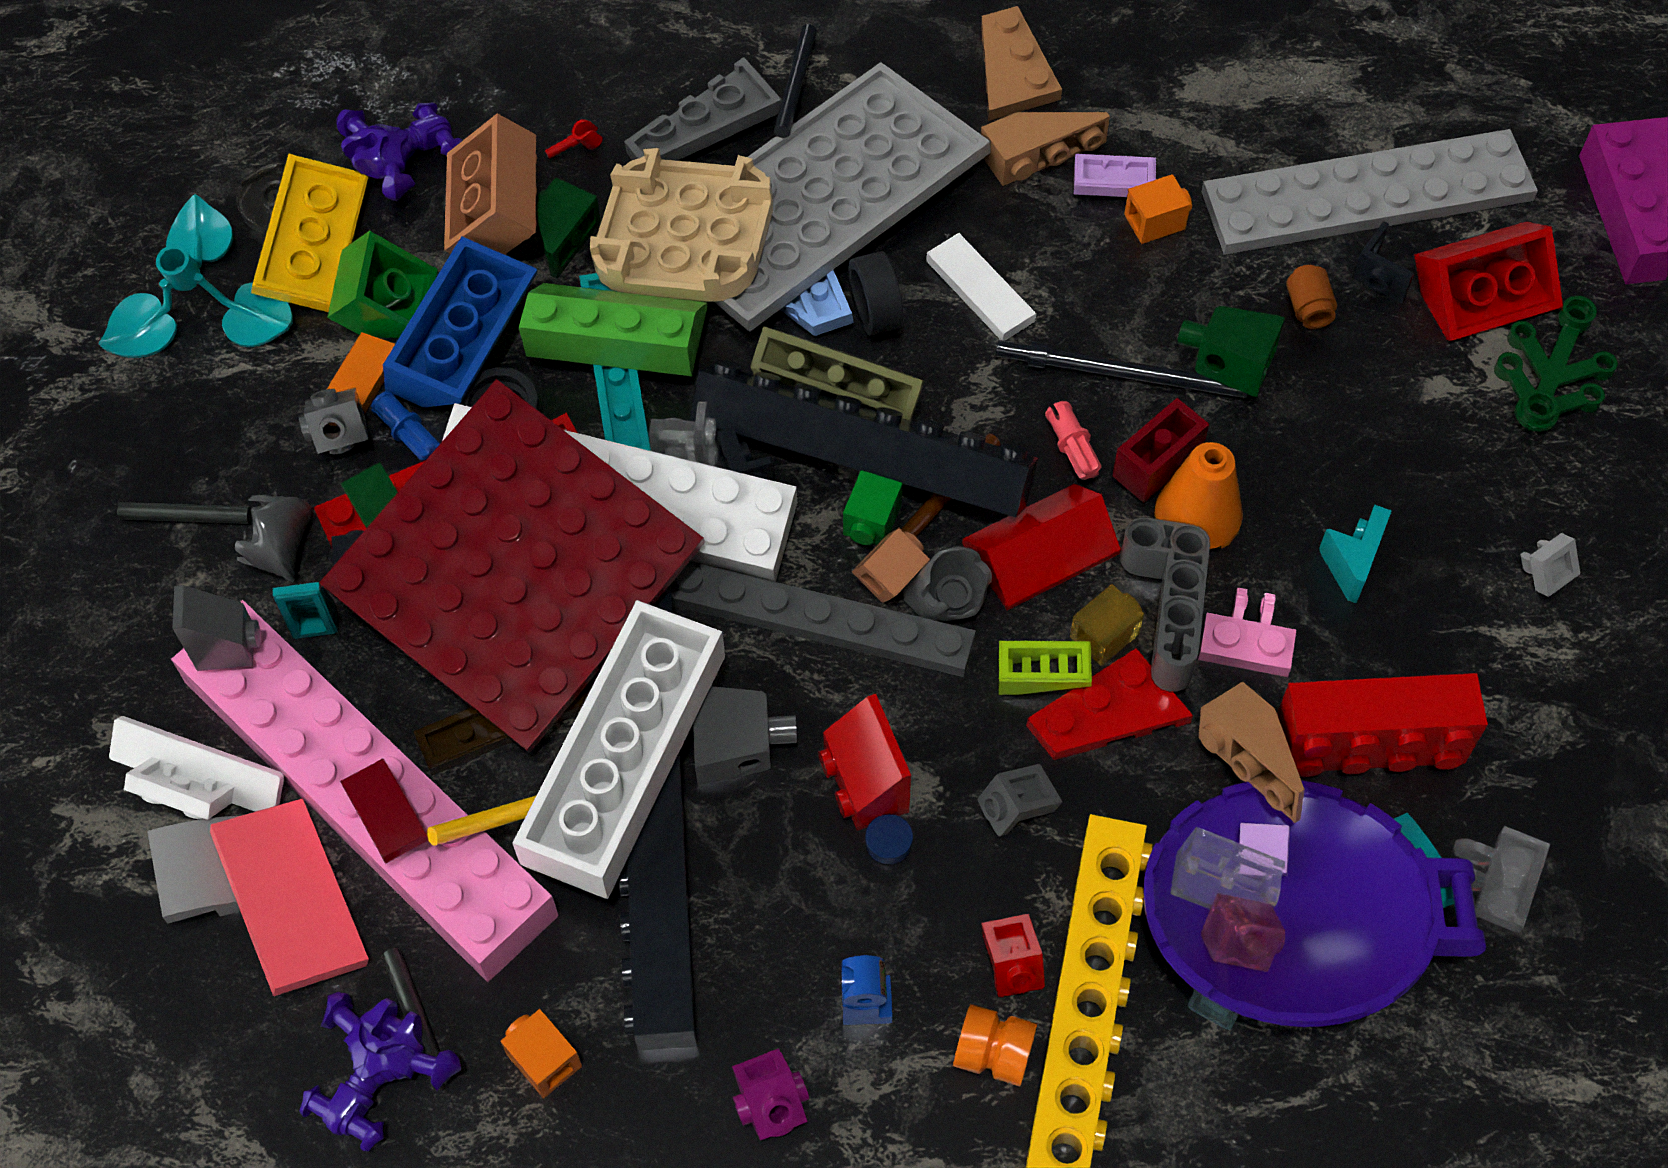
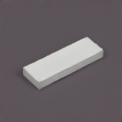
M960 233L927 252L926 261L1000 340H1007L1035 322L1036 313Z

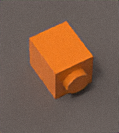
M1171 174L1129 188L1124 215L1141 244L1185 230L1189 211L1192 209V201L1188 191L1185 188H1181L1174 175Z
M538 1009L531 1016L526 1014L516 1019L506 1030V1037L501 1040L507 1056L543 1099L582 1067L576 1050L541 1009Z

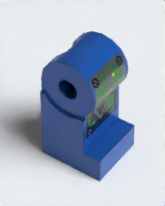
M869 955L844 959L841 963L843 1025L892 1023L890 975L885 973V960L881 957Z

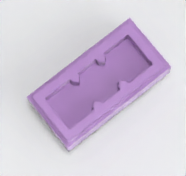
M1075 154L1074 194L1127 197L1129 188L1156 180V158Z

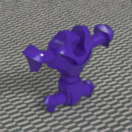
M434 102L418 103L412 113L418 120L411 122L410 126L404 130L384 124L368 126L363 110L344 109L339 112L336 118L338 131L346 137L341 143L345 156L351 160L353 167L361 174L376 179H384L382 193L386 198L393 201H399L416 184L410 175L403 174L402 172L405 171L407 160L417 149L428 151L440 145L441 154L447 156V153L463 140L461 138H453L449 121L445 117L436 114L438 107Z
M336 992L327 997V1008L320 1027L332 1029L338 1025L348 1034L343 1041L348 1044V1051L351 1053V1060L354 1063L352 1068L354 1074H350L349 1080L345 1081L344 1084L340 1082L332 1099L321 1093L319 1085L304 1091L299 1113L303 1117H307L311 1112L323 1118L322 1121L330 1132L336 1135H353L362 1141L360 1149L362 1151H369L377 1142L384 1139V1122L373 1123L364 1118L368 1109L374 1104V1101L371 1100L373 1098L372 1094L378 1087L395 1079H411L414 1072L430 1076L432 1086L438 1091L451 1076L461 1071V1064L458 1056L451 1050L439 1052L437 1057L423 1053L425 1047L422 1042V1023L419 1014L410 1011L403 1020H400L396 1017L398 1012L397 1003L386 998L359 1018L351 1011L353 1004L350 995Z

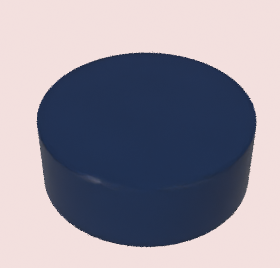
M885 814L871 821L866 830L865 844L869 855L874 860L883 864H895L901 862L909 855L912 848L913 833L906 820L897 815Z

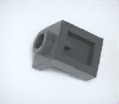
M1040 764L997 774L978 798L985 817L989 820L999 837L1009 834L1018 821L1055 812L1062 803L1061 798Z

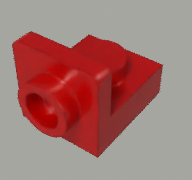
M1029 914L982 923L983 939L994 970L997 995L1004 997L1044 988L1043 954Z

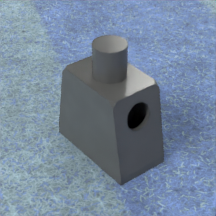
M711 686L693 722L697 784L713 783L770 769V744L797 743L796 715L768 717L767 694L762 691Z

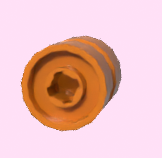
M970 1004L959 1038L953 1066L977 1074L988 1068L991 1069L994 1079L1021 1086L1038 1023L1010 1016L1003 1022L1000 1021L997 1011Z

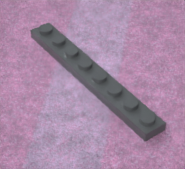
M691 561L664 592L671 593L672 603L675 607L960 677L965 676L975 640L976 630Z

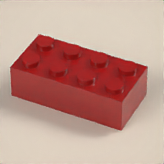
M1477 673L1289 683L1277 712L1299 776L1311 777L1321 774L1323 771L1342 770L1345 774H1360L1371 768H1389L1393 772H1404L1416 766L1435 765L1438 769H1453L1466 763L1488 725Z

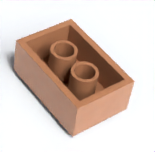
M497 113L447 153L444 251L451 254L461 236L506 255L536 233V134Z

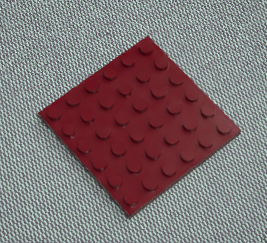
M496 379L319 583L325 590L530 753L604 665L636 600L653 606L705 544V540L695 530Z

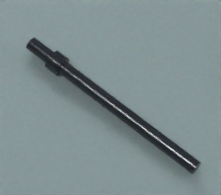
M998 340L996 357L1026 361L1030 367L1044 369L1045 365L1240 398L1247 397L1246 393L1194 372L1048 348L1049 344L1032 341L1031 345Z

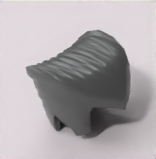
M253 495L248 500L258 501L263 505L253 507L251 510L253 518L251 541L241 540L235 543V551L242 555L237 557V561L266 570L268 573H274L284 577L287 581L294 582L298 549L300 548V542L305 534L307 525L313 518L314 509L308 502L297 497Z
M956 546L940 550L902 589L903 598L915 613L926 619L951 621L971 617L978 613L985 601L987 588L992 582V572L988 565L981 560L980 554L971 548Z

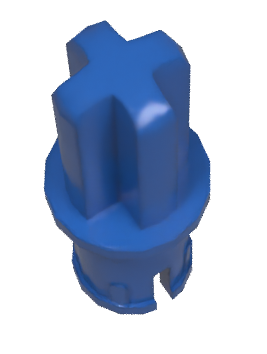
M385 391L373 400L371 404L373 409L371 411L391 429L392 438L396 441H402L420 460H426L440 445L421 425L420 416L415 412H409L392 392Z

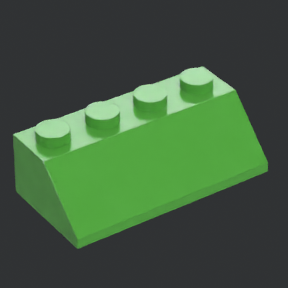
M543 283L528 292L519 324V331L526 356L692 376L707 312V302Z

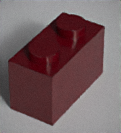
M1176 398L1117 449L1112 477L1143 503L1146 502L1172 478L1190 453L1198 445L1205 443L1209 423L1180 399Z

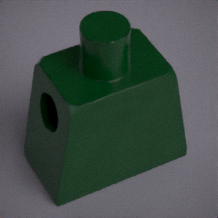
M1219 306L1215 308L1208 326L1184 319L1177 344L1199 350L1195 366L1198 374L1257 397L1276 353L1285 317Z

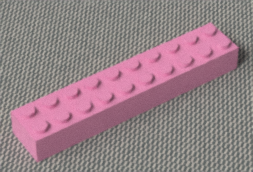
M242 600L241 603L244 604L251 620H257L260 627L261 644L259 648H254L253 666L197 671L183 648L171 660L184 682L273 770L282 772L284 774V781L454 950L489 982L559 916L552 895L485 831L433 846L428 840L385 864L340 782L341 780L384 759L426 834L428 827L468 815Z

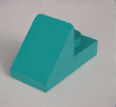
M1374 505L1368 521L1359 518L1353 537L1332 529L1325 531L1319 550L1348 601L1357 603L1391 510Z

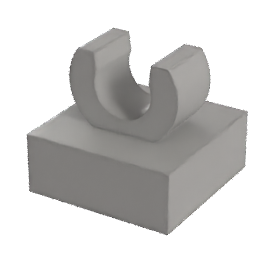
M1560 533L1551 541H1538V550L1531 555L1527 552L1520 554L1524 571L1533 575L1535 591L1548 597L1580 575L1575 539L1563 533Z

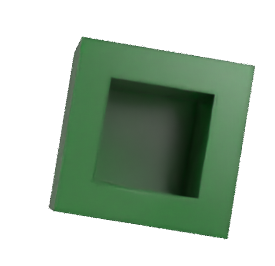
M861 470L843 512V535L849 536L853 541L862 545H878L886 535L891 533L902 506V482Z

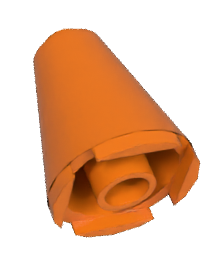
M1207 442L1198 445L1159 493L1155 505V519L1192 524L1202 528L1210 538V549L1222 546V549L1229 545L1238 534L1243 518L1236 464L1232 452L1219 443Z

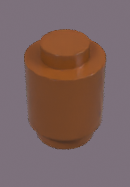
M1303 265L1295 269L1288 277L1286 286L1296 318L1308 329H1318L1327 326L1335 319V311L1337 309V302L1327 271L1322 267L1314 265Z

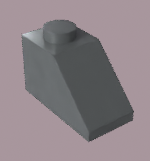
M185 585L174 586L173 630L196 670L253 666L254 648L260 647L261 633L258 621L251 620L244 604Z

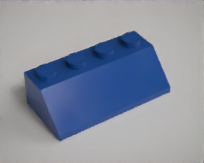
M461 236L383 363L385 391H390L394 395L421 407L461 403L536 277L537 268Z

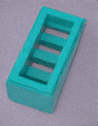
M319 582L273 588L274 600L293 638H306L338 632L336 604Z

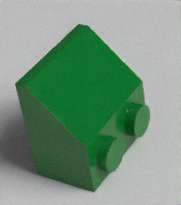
M368 231L341 252L327 318L359 335L363 332L374 337L399 338L436 279L438 269L379 235Z

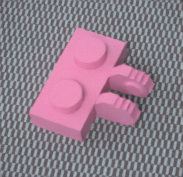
M1243 588L1236 589L1231 617L1212 613L1206 614L1198 660L1288 677L1292 665L1296 630L1271 625L1275 603L1274 594L1265 593L1261 599L1259 622L1243 620L1244 610L1248 603V589Z

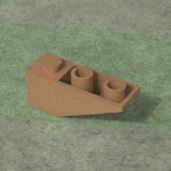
M1107 112L1013 113L981 127V135L990 141L991 153L983 159L1002 186L1016 180H1024L1037 171L1049 166L1060 165L1068 158L1075 156V154L1093 151L1101 146V144L1106 143L1110 116Z
M1244 682L1239 683L1202 706L1198 738L1204 747L1211 753L1219 755L1232 767L1235 774L1241 780L1249 782L1263 794L1271 807L1282 811L1294 823L1298 822L1301 819L1305 789L1275 708Z

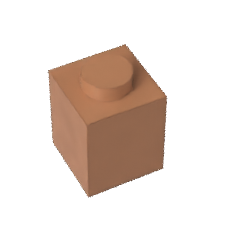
M898 528L886 535L853 569L852 573L884 603L894 598L930 559L923 553L924 547L913 534L906 531L903 532Z

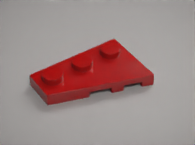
M1135 648L1092 676V685L1090 687L1073 688L1027 718L1026 726L1052 759L1057 760L1105 747L1107 742L1133 735L1135 738L1152 734V731L1169 725L1174 724L1175 727L1190 724L1193 715L1173 691L1163 690L1154 683L1151 677V665Z

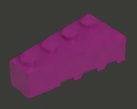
M1668 117L1592 125L1579 158L1625 284L1666 280L1668 276Z

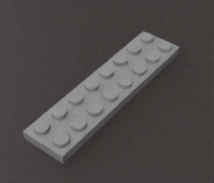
M1507 129L1203 181L1201 192L1223 254L1225 255L1379 228L1383 221L1392 226L1534 201L1538 190L1511 130Z

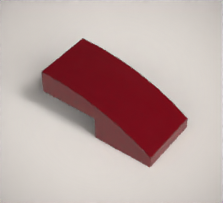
M384 759L340 781L385 864L428 841L426 832Z

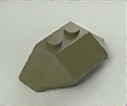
M763 326L750 366L754 375L756 372L771 373L781 378L780 383L794 387L796 384L812 385L821 389V395L835 399L839 395L850 396L859 399L862 402V407L876 411L879 407L895 409L903 414V419L910 421L912 420L925 382L895 369Z

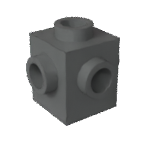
M356 387L337 393L335 389L322 390L313 394L310 397L311 400L305 401L304 416L299 417V423L306 442L313 441L318 454L329 451L330 454L344 453L355 446L354 443L368 440L369 426Z

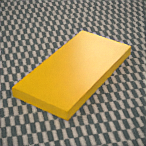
M288 154L254 276L251 294L329 312L341 252L353 242L369 176L355 170Z

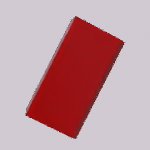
M1076 484L1026 507L1017 517L1008 516L962 539L963 546L979 553L981 560L988 565L992 572L990 586L1007 611L1119 555L1121 551L1102 494Z

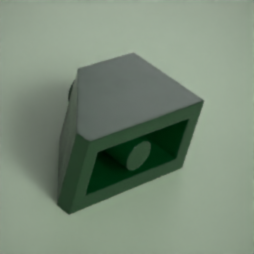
M556 177L548 188L542 190L536 197L537 226L552 277L559 278L601 222L597 196Z

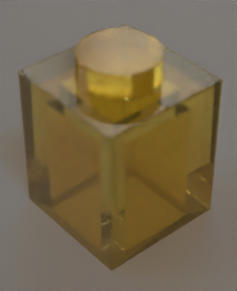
M1111 584L1073 616L1070 638L1074 641H1091V657L1102 666L1140 634L1144 613L1134 597L1128 593H1122Z

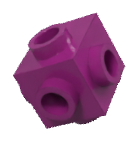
M779 1048L732 1066L741 1094L733 1097L736 1110L743 1126L752 1123L760 1141L768 1137L783 1136L792 1131L795 1126L807 1122L802 1102L809 1100L806 1086L799 1071L791 1072Z

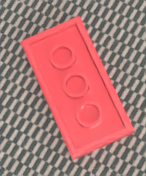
M303 798L211 824V837L273 996L367 966L369 958Z

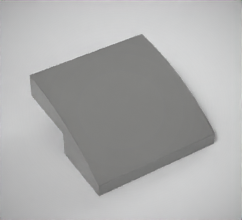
M238 816L215 817L208 820L200 819L147 831L162 917L167 923L216 910L220 917L240 911L210 834L211 824Z

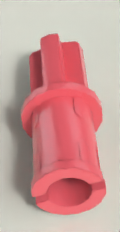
M1060 401L1053 404L1059 415L1056 416L1053 409L1049 407L1045 416L1059 439L1057 444L1059 450L1067 454L1077 476L1081 480L1097 477L1101 464L1089 443L1090 433L1087 429L1081 427L1069 402Z

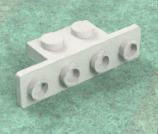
M120 716L114 720L109 757L113 761L134 768L126 773L124 790L142 796L143 800L181 810L190 818L206 820L231 803L255 812L280 804L284 774L282 772L125 716Z

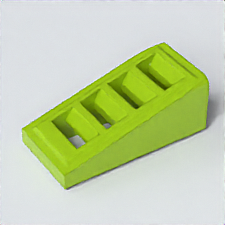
M999 641V695H1020L1090 687L1092 685L1091 641ZM1077 656V673H1068V657ZM1058 658L1059 673H1050V659ZM1032 661H1040V672H1031ZM1022 663V672H1013V664Z

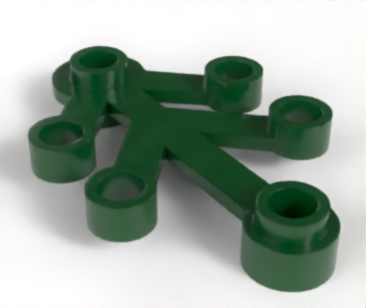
M1572 296L1565 300L1558 315L1562 330L1550 359H1548L1538 342L1536 329L1531 323L1518 321L1512 325L1507 336L1508 343L1513 348L1524 352L1540 383L1537 390H1535L1522 370L1523 361L1521 357L1512 352H1505L1498 357L1494 366V373L1499 379L1509 381L1519 398L1515 407V416L1518 422L1529 430L1537 432L1547 431L1556 424L1559 414L1576 409L1589 413L1595 412L1600 408L1605 399L1604 390L1594 383L1584 384L1577 392L1558 397L1553 396L1557 387L1593 377L1600 381L1608 380L1613 376L1618 366L1616 357L1605 351L1597 352L1593 358L1566 366L1578 334L1587 331L1591 327L1597 314L1595 304L1586 297ZM1516 333H1522L1527 338H1521ZM1597 363L1606 365L1608 369L1599 367ZM1503 364H1509L1514 369H1507L1503 366ZM1584 395H1591L1596 401L1588 400Z

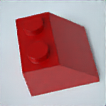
M873 694L862 700L823 732L824 750L818 751L820 763L826 777L834 776L840 789L835 791L839 810L843 818L851 816L857 831L867 828L871 821L878 816L885 814L901 816L909 813L911 773L876 694Z

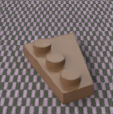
M1015 6L983 15L981 31L986 73L988 121L1061 100L1062 88L1019 7Z

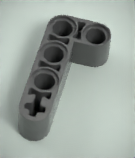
M1137 518L1132 520L1126 527L1120 562L1123 568L1131 574L1162 579L1151 677L1154 683L1163 690L1180 691L1190 684L1199 653L1210 538L1206 531L1192 524L1154 518ZM1172 654H1179L1178 660L1172 659Z

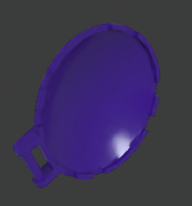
M1302 781L1305 789L1301 819L1296 823L1282 811L1271 807L1265 796L1249 782L1225 787L1222 789V795L1211 798L1202 804L1197 800L1181 811L1170 822V828L1159 843H1155L1147 862L1143 896L1145 914L1155 943L1164 958L1180 977L1203 996L1228 1010L1258 1021L1283 1026L1319 1027L1361 1019L1378 1012L1404 995L1420 979L1433 956L1472 957L1480 955L1486 950L1484 932L1478 929L1471 885L1475 881L1473 863L1462 858H1427L1421 847L1416 849L1401 833L1402 826L1387 813L1371 803L1368 807H1365L1353 800L1342 797L1343 790L1327 785ZM1241 823L1288 825L1290 827L1288 876L1239 873L1238 859ZM1440 887H1452L1457 927H1446Z

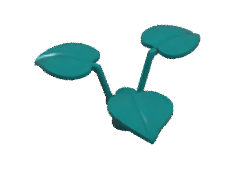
M194 194L175 218L167 237L166 247L158 253L156 258L157 269L164 277L159 282L163 289V305L152 294L137 293L128 296L112 312L99 345L112 354L128 358L148 357L162 351L171 343L177 332V323L170 315L166 314L172 308L171 289L188 291L196 287L197 284L201 285L225 307L230 308L223 316L222 328L229 340L242 347L261 346L288 331L293 324V314L288 302L251 294L253 283L242 285L237 290L234 301H231L203 277L199 269L202 266V261L215 262L221 259L230 249L234 234L228 220L220 212L208 205L201 197Z

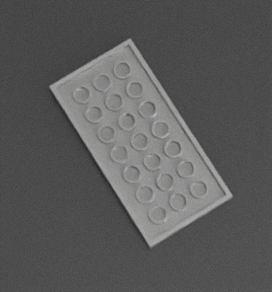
M880 62L794 123L788 137L780 138L776 136L748 156V158L753 159V164L756 168L764 172L767 177H770L773 213L757 274L751 285L735 297L713 302L749 332L991 153L990 141Z

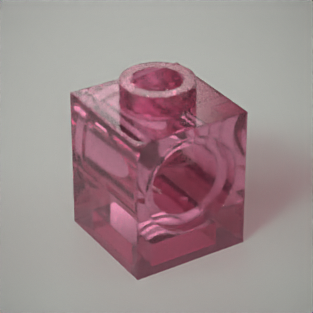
M1217 893L1201 931V936L1213 961L1268 972L1275 954H1279L1283 948L1285 929L1271 904Z

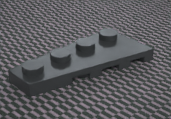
M743 57L734 63V71L726 77L719 74L708 82V89L696 98L689 95L679 102L678 111L670 116H659L625 140L626 152L632 160L644 156L643 149L659 148L661 159L678 161L779 114L782 99Z

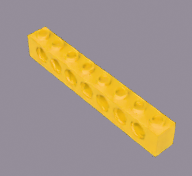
M1092 814L1089 816L1026 1168H1090L1093 1150L1102 1152L1107 1121L1098 1119L1101 1101L1110 1103L1115 1079V1072L1106 1071L1109 1053L1118 1055L1123 1025L1114 1023L1117 1006L1126 1007L1131 978L1122 977L1124 960L1133 961L1138 939L1137 932L1129 931L1132 915H1141L1144 902V887L1137 886L1139 871L1146 872L1147 862L1153 844L1144 842L1147 825ZM1115 867L1125 877L1119 880L1110 879L1103 874L1102 869ZM1108 911L1116 917L1118 922L1111 925L1102 924L1096 920L1094 913ZM1093 955L1101 956L1108 961L1110 967L1102 971L1095 970L1087 964L1085 959ZM1083 1001L1094 1002L1101 1008L1102 1014L1097 1017H1087L1079 1011L1077 1005ZM1074 1048H1085L1092 1053L1095 1061L1088 1065L1077 1064L1071 1059L1069 1051ZM1067 1095H1075L1084 1101L1087 1109L1082 1113L1073 1114L1063 1108L1060 1100ZM1057 1144H1068L1076 1150L1079 1159L1069 1164L1062 1163L1054 1157L1052 1148Z

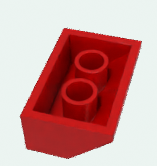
M1523 222L1414 254L1421 296L1444 336L1449 341L1562 308L1563 306L1552 226Z

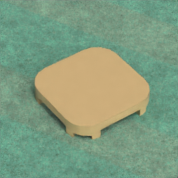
M659 148L643 149V157L632 160L623 167L617 163L610 174L613 187L597 237L591 236L590 251L595 271L603 284L611 290L618 292L705 302L724 301L735 297L751 285L757 274L773 213L770 177H767L764 172L754 166L752 158L738 155L735 166L661 159Z

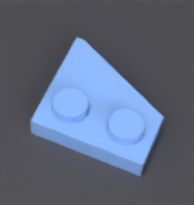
M834 270L780 309L814 336L854 323L851 309Z

